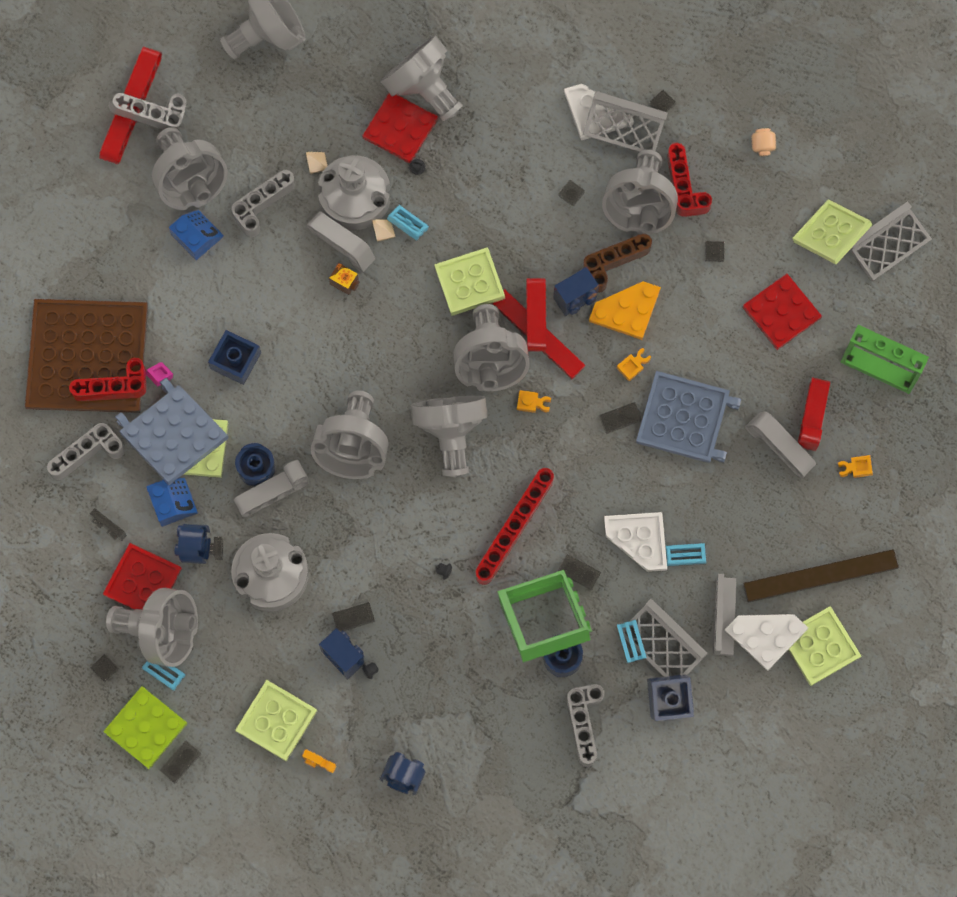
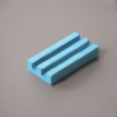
M400 205L387 218V220L416 241L429 227Z
M705 543L665 547L667 566L706 564ZM701 549V552L674 554L670 552L675 550ZM702 556L700 559L671 560V558Z
M636 620L618 624L617 628L627 663L647 658ZM632 625L634 627L640 651L642 654L640 656H638L632 633L630 630V626ZM625 627L634 655L633 658H630V654L622 628Z
M148 661L142 667L144 671L173 691L180 684L182 678L186 676L176 667H168L179 675L176 678L160 666L151 664ZM151 665L152 667L160 671L162 674L173 680L174 683L171 684L170 682L162 678L160 675L149 669L148 666Z

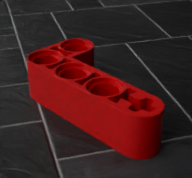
M673 143L669 147L667 160L671 183L678 195L676 212L682 217L707 214L711 208L712 197L706 192L692 193L685 147L680 143ZM681 169L683 173H677L675 170ZM684 186L686 190L681 191L677 187ZM705 201L707 205L702 206L699 202ZM686 203L689 207L683 208L680 204Z
M527 278L528 352H546V278Z
M131 358L126 366L127 376L76 379L70 383L69 390L77 401L140 398L145 395L147 390L146 369L141 359ZM134 366L141 367L137 372L132 371ZM135 384H141L138 390H133L132 387ZM116 385L122 386L119 391H114L113 388ZM97 386L103 387L100 392H94Z
M811 377L798 443L803 449L816 451L820 444L821 428L830 381Z

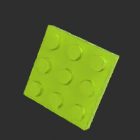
M141 686L103 732L150 770L188 723Z

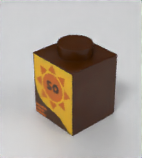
M338 263L329 277L330 285L350 295L352 290L355 291L360 283L358 273Z

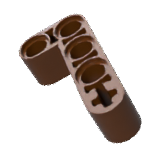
M640 234L587 255L583 262V269L587 267L595 280L601 279L604 282L603 284H598V293L605 291L607 288L608 276L606 271L648 255L651 250L652 239L647 234ZM628 249L631 253L624 254L622 250ZM611 256L613 260L607 261L604 257ZM594 263L596 267L590 268L587 264Z

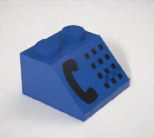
M199 210L182 215L169 226L172 237L195 260L199 259L224 237Z
M178 478L170 485L162 480L146 486L162 527L198 514L185 478Z

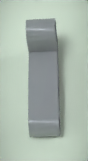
M123 93L116 94L109 102V109L112 113L162 130L172 127L177 128L182 122L186 107V99L181 94H174L167 101L165 107ZM173 101L178 102L179 107H175ZM133 106L138 107L140 113L135 112ZM151 112L156 113L158 119L153 118ZM168 118L174 119L175 125L171 124Z
M289 170L279 172L232 205L233 218L248 237H255L260 233L259 221L255 215L295 188L293 173ZM270 189L276 190L272 194L267 193ZM255 199L260 200L258 204L251 203ZM238 210L245 211L243 214H236ZM249 224H255V225H256V226H255L254 228H252V229L247 228V226H248Z
M319 211L306 225L314 235L348 257L351 264L359 272L363 273L375 260L373 252L365 241Z
M768 412L757 413L745 426L750 435L754 438H761L800 478H804L816 465L815 460Z
M99 423L48 463L47 470L53 479L62 480L101 449H104L111 458L119 459L124 455V446L107 424ZM101 431L108 432L105 437L98 436ZM86 443H92L91 448H83ZM113 445H119L117 451H110ZM70 455H77L74 461H68ZM56 467H58V468L60 469V471L57 472V471L54 470V469H55Z
M294 460L285 465L283 468L284 472L238 495L234 502L242 517H248L305 487L309 483V479L299 460Z
M600 685L574 688L567 695V706L578 760L585 767L592 766L597 758L587 707L595 706L602 702L604 690ZM598 691L601 697L593 699L590 696V692ZM577 694L581 697V701L574 703L570 697ZM581 713L585 716V720L577 722L574 716ZM580 733H587L589 740L583 742L578 738V735ZM587 746L588 754L592 755L590 761H587V758H583L585 755V747Z

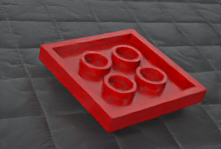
M389 93L365 130L362 138L410 164L436 124L438 116L400 96H391Z
M785 274L742 306L776 350H779L822 318L820 312L788 274Z
M129 543L103 592V596L132 610H143L146 601L153 592L160 588H173L182 571V567Z

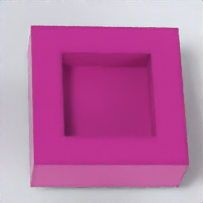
M162 362L146 370V375L157 387L161 385L160 382L163 379H173V373Z

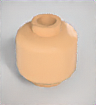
M769 128L757 129L756 133L752 134L753 151L759 153V156H769L770 152L776 149L775 133Z

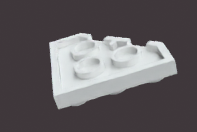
M583 84L564 89V94L581 141L591 138L584 136L583 133L595 93ZM596 104L594 112L599 118L607 112L603 106ZM616 110L611 113L615 123L625 119L621 111ZM608 115L599 120L604 130L613 125ZM633 117L629 118L630 124L634 125ZM625 120L618 124L617 127L622 129L628 127V124ZM597 121L590 125L589 133L597 134L602 131ZM613 127V128H611V129H609V130H607V131H605V132H606V133L612 132V131H615L616 129H615V127Z
M662 512L604 516L605 536L647 572L667 570Z
M794 614L737 616L725 629V632L769 671L808 630V627Z

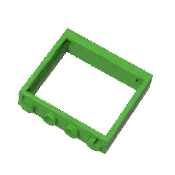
M857 325L840 363L910 394L922 374L929 357L863 326ZM858 337L862 338L861 342L857 341ZM854 345H857V346H859V347H861V348H863V349H866V350H868V351H870V352H872V353H874V354H877V355H879V356H881V357H883V358H885V359H887V360H890V361H892V362H894V363H896V364H898V365H901V366H903V367H905V368H907V369H909V370H911V371H914V373H911V372H909V371H907V370H905V369H902V368H900V367H898V366H896V365H894V364H892V363H889V362H887V361H885V360H883V359H881V358H878V357H876V356H874V355H872V354H870V353H868V352H865V351H863V350H861V349H859V348H857V347H854ZM848 355L853 357L852 361L846 360ZM905 381L910 383L909 388L903 386Z
M564 570L497 591L500 605L523 662L590 641L589 632H592L590 622L585 621L584 617H586L584 608L578 605L580 600L577 591L572 590V587H574L572 579L570 577L567 578ZM563 588L579 629L527 646L511 604Z

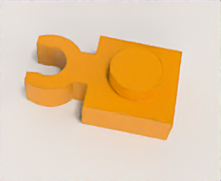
M644 348L637 352L635 358L630 354L616 367L628 381L632 380L643 370L644 367L641 364H647L651 360L650 355L647 358L641 357V354L644 353Z
M520 390L517 410L536 413V408H540L543 412H549L550 407H545L543 403L551 402V398L545 396L540 399L536 392Z
M870 455L852 457V463L846 461L838 462L839 467H846L845 471L839 472L840 477H846L850 473H853L854 478L873 476Z
M305 749L302 755L303 759H305L304 763L313 768L318 766L333 773L337 767L336 764Z

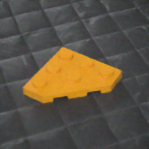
M643 281L595 303L589 322L642 340L661 287Z

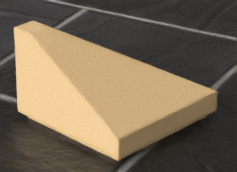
M306 152L310 174L322 172L326 169L325 152Z
M372 220L377 242L395 238L393 226L389 220Z

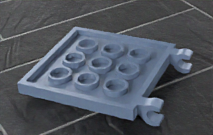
M656 371L636 443L710 463L711 458L724 463L727 452L714 449L726 405L732 409L739 410L741 399L729 396L730 391Z
M165 378L160 384L167 395L132 422H129L121 412L115 418L118 425L123 428L120 430L122 437L170 485L229 438L180 385L174 388L170 381Z

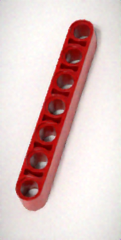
M147 47L142 48L124 94L145 101L160 65L162 52ZM133 106L134 111L140 113V109ZM115 114L100 150L99 158L101 160L117 165L120 163L137 121Z
M542 468L537 472L477 566L476 580L479 584L487 585L493 580L550 490L554 474L549 468ZM547 475L550 477V480L543 482L540 480V477ZM537 491L540 493V496L533 498L530 496V493ZM528 507L530 512L523 514L520 512V509ZM518 523L520 528L513 530L510 528V524ZM506 538L510 541V544L503 546L499 541ZM495 554L500 559L497 562H492L489 557ZM485 570L490 575L487 578H481L479 573Z

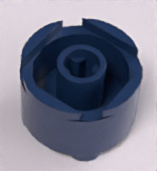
M251 443L245 445L235 458L238 475L247 485L257 486L271 479L275 474L276 466L273 455L262 444ZM255 462L258 463L257 467H253Z
M178 525L177 536L179 539L178 544L175 545L174 552L175 556H179L181 563H207L204 559H209L211 538H207V533H210L208 525Z
M581 644L544 655V665L556 677L571 676L581 666L583 648ZM561 652L563 655L567 654L566 659L559 658Z
M395 752L394 755L389 756L380 776V781L383 782L385 779L388 782V787L404 794L413 791L412 795H416L426 773L423 768L424 764L418 760L411 761L406 759L404 754Z

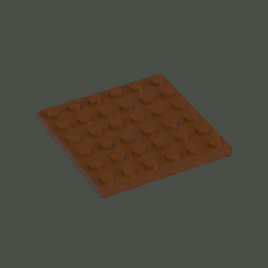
M34 299L25 408L31 410L140 413L141 397L77 401L73 398L69 386L76 379L127 376L126 366L131 358H139L144 364L148 303ZM134 366L132 371L137 372L141 367ZM135 384L132 389H140L141 384ZM116 385L113 390L119 391L122 386ZM97 386L94 392H100L103 387Z

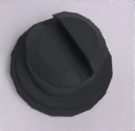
M416 158L409 164L411 173L415 175L422 174L425 171L426 166L421 159Z
M439 563L436 573L442 575L445 580L451 574L452 565L450 563L448 565Z
M374 662L367 666L366 664L362 665V670L366 677L373 679L372 675L376 674L379 670Z

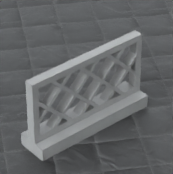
M595 92L583 135L638 152L645 150L641 142L650 137L653 143L651 150L656 151L667 112L601 92ZM596 104L603 106L607 112L599 118L594 112ZM616 110L621 111L625 118L615 123L611 116V113ZM608 115L613 125L604 130L599 120ZM637 116L642 124L633 129L628 119ZM626 120L631 130L622 135L617 125ZM597 121L602 131L597 134L589 133L590 125ZM654 121L659 123L657 131L651 134L646 124ZM644 126L648 136L639 140L634 130ZM615 127L619 135L614 140L609 139L605 132ZM632 132L637 142L632 145L626 144L623 136Z
M908 201L870 227L848 251V253L851 252L871 281L932 240L911 211L912 207ZM907 215L912 220V228L902 226L903 218ZM890 227L898 228L897 238L888 236ZM902 229L911 231L910 240L900 239ZM914 232L921 233L925 240L922 242L913 241ZM875 238L884 239L883 248L873 247ZM887 240L897 241L895 251L886 249ZM900 242L909 244L907 253L899 251ZM860 248L869 249L868 259L862 258L857 251ZM872 250L882 252L881 261L871 259ZM885 252L895 254L894 262H884ZM870 263L880 264L877 274L874 275L870 270Z
M652 599L630 620L638 619L637 625L640 636L641 627H652V638H641L642 641L652 640V652H645L647 657L645 659L664 677L669 676V668H680L681 675H688L708 655ZM645 611L652 616V624H641L640 616ZM654 618H655L660 624H654ZM663 626L666 629V638H655L654 627ZM626 627L622 628L625 639L630 643L628 636L625 634ZM668 632H669L674 638H668ZM655 640H666V652H655ZM668 640H677L680 643V651L669 652ZM634 643L636 650L641 654L639 644ZM655 654H666V666H658L655 663ZM669 654H680V665H669ZM683 654H692L696 658L695 662L692 665H683ZM661 668H667V674Z

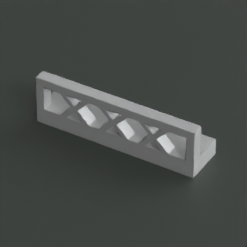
M718 574L716 578L713 655L733 656L734 639L725 632V629L735 619L736 578H724V574Z

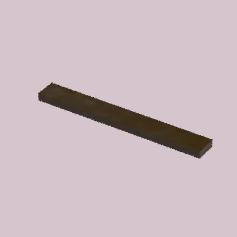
M894 549L745 582L743 587L747 602L749 603L898 569L899 566Z

